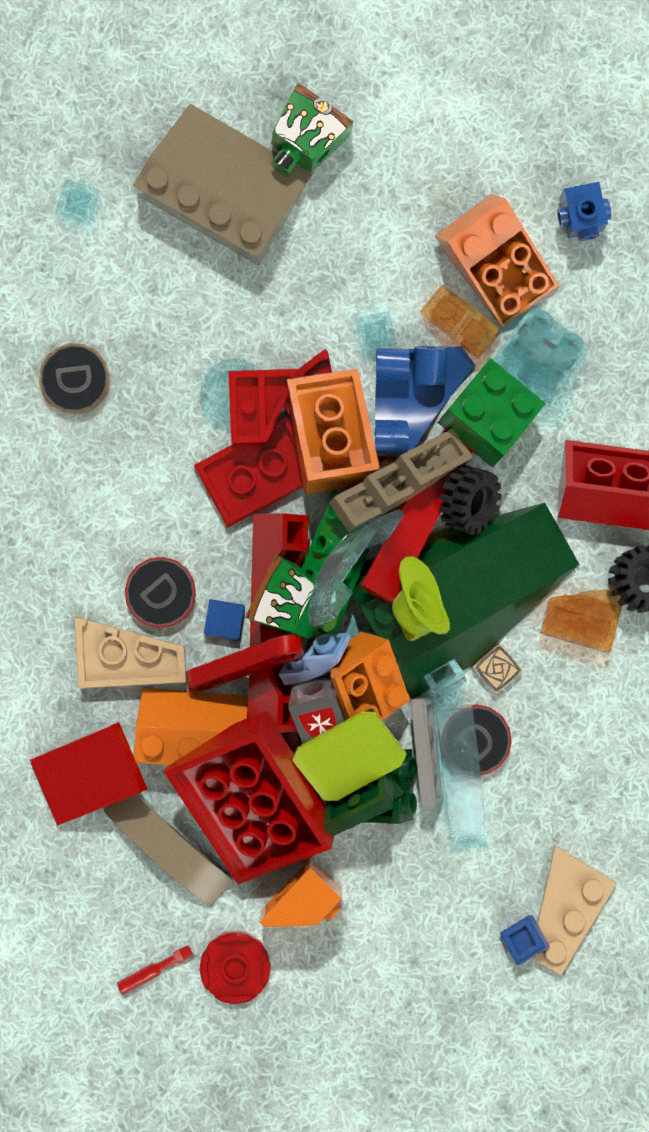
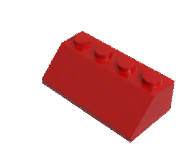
M565 440L558 491V518L649 530V451Z

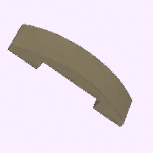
M139 794L111 804L104 810L105 814L148 857L208 906H211L234 880L208 855L206 857L154 810V807Z

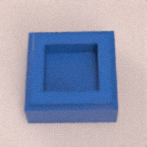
M209 599L204 634L239 640L245 605Z
M533 915L526 916L500 932L516 965H522L550 948Z

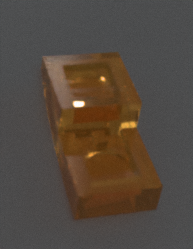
M444 285L438 288L420 311L425 319L448 334L456 344L462 346L463 349L478 359L483 356L501 333V330L489 319Z

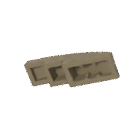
M451 429L400 455L394 463L368 475L362 483L335 496L329 504L347 531L351 533L454 472L459 466L461 467L469 462L473 456L455 430Z

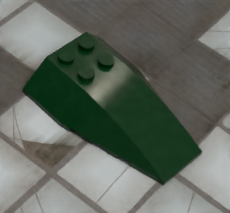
M546 503L494 516L493 523L487 522L489 528L486 531L481 530V534L472 535L454 528L429 534L417 559L421 560L429 568L439 587L443 606L450 621V630L446 634L439 635L431 632L413 641L406 639L393 614L392 604L386 603L359 587L374 558L363 564L352 595L363 611L375 635L389 640L406 690L411 699L474 665L580 565Z

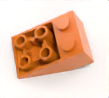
M494 194L488 195L435 235L449 260L501 328H504L559 286L506 198Z

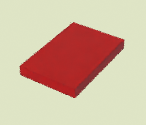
M288 415L277 420L268 442L234 443L194 465L227 528L303 488L294 428Z
M119 722L30 759L32 768L57 826L148 789Z

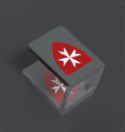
M331 673L292 685L288 708L303 744L346 720L330 677Z

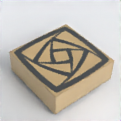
M500 643L472 666L495 694L523 671Z

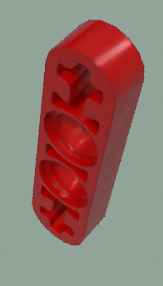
M297 634L279 636L187 670L189 691L210 690L297 659L304 655L301 637Z

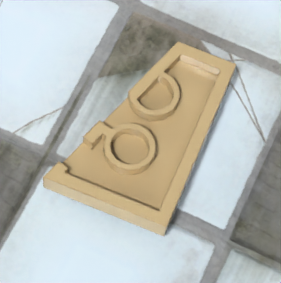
M74 617L78 688L187 682L185 646Z
M554 845L541 908L537 918V924L550 948L533 957V959L562 975L617 883Z

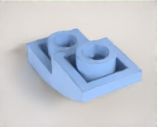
M327 633L316 636L310 649L303 648V656L284 663L279 673L284 685L308 681L332 669L339 663L351 639L349 633Z

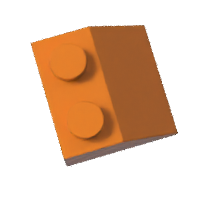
M309 858L261 910L259 923L264 927L317 926L323 919L329 922L342 908L340 904L342 901V887L314 860Z

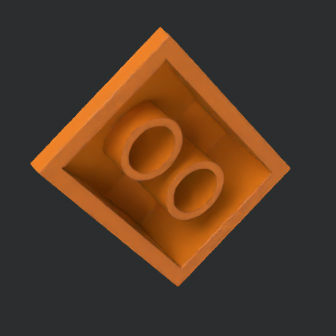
M358 368L287 379L298 462L305 495L351 488L362 483L368 475L380 470Z

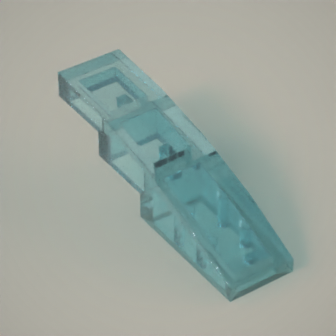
M472 706L437 710L435 713L452 851L487 847L482 782Z

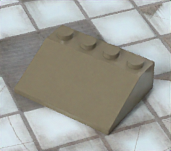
M189 104L150 155L133 187L137 196L259 266L312 174L298 165L294 167L288 176L280 174L271 165L277 153L194 105Z

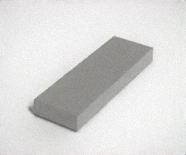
M431 696L411 699L410 701L421 808H429L442 803L443 793L433 698Z

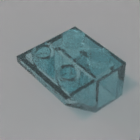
M533 305L493 360L546 403L544 406L546 408L568 381L590 346L577 333L569 331L555 321L551 314Z

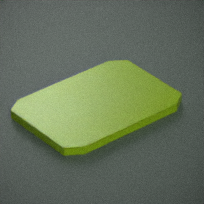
M362 711L297 747L292 761L323 800L337 801L399 768L406 757V752L376 712Z

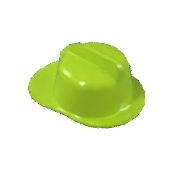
M413 556L405 557L399 567L402 590L393 601L392 611L406 639L413 641L431 632L439 635L446 634L450 630V621L444 609L435 577L421 560Z

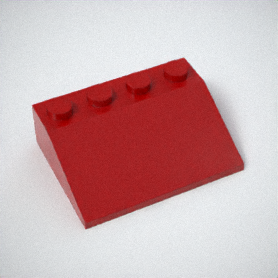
M266 710L234 723L164 770V774L238 885L328 851L332 848L334 836L324 829L325 803L292 761L293 752Z

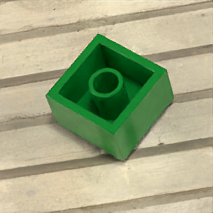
M490 358L437 423L447 430L454 429L462 442L493 468L505 456L546 403Z

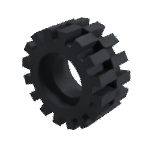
M469 465L456 468V473L452 472L448 476L450 483L445 482L443 488L446 489L445 494H440L439 500L444 501L439 506V512L443 513L440 516L441 520L448 527L472 535L481 534V530L486 531L489 528L487 522L493 523L495 519L493 512H498L500 507L496 505L497 501L501 500L502 494L497 493L501 489V483L497 482L499 478L493 475L494 473Z
M641 545L616 557L613 561L616 565L611 566L609 569V573L614 574V576L608 579V585L615 584L616 589L610 591L612 596H621L617 603L620 606L628 604L626 610L631 612L637 610V613L649 611V592L641 591L634 580V571L638 566H644L649 570V545L646 547Z

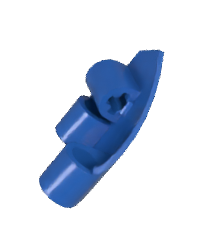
M415 346L414 349L377 348L375 389V449L377 457H399L415 448L439 411L475 366L462 346Z

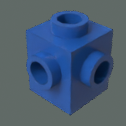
M600 182L565 188L559 197L561 208H557V217L560 228L566 229L568 239L578 237L579 241H588L599 237V232H602L608 225V220H611L610 203L608 198L603 199Z

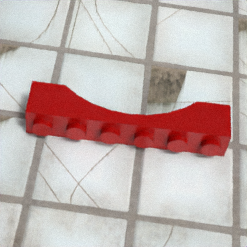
M286 513L253 514L251 604L275 555L300 566L308 552L309 515ZM250 620V647L279 636L287 635L284 631ZM284 663L249 675L248 717L266 710L280 733L298 732L288 707L301 704L294 685H284L279 676Z

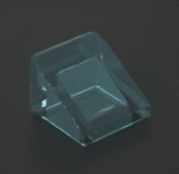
M455 659L424 676L436 701L467 684L465 674Z

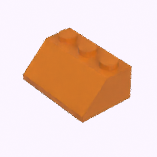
M142 688L135 732L134 758L136 762L171 765L234 723L248 718V695Z

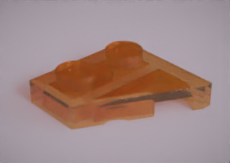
M616 586L597 591H584L575 595L551 597L547 602L539 634L604 653L611 652L622 606L617 603L621 596L616 595L613 597L610 592L616 589Z

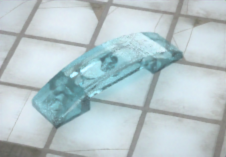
M401 510L390 512L368 522L346 535L335 546L324 562L313 588L309 609V623L313 627L332 621L337 617L353 593L343 583L344 579L365 548L368 549L390 538L405 515Z

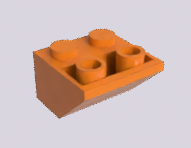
M362 631L351 638L339 663L332 668L330 676L346 720L364 711L376 712L383 721L410 701L388 639Z

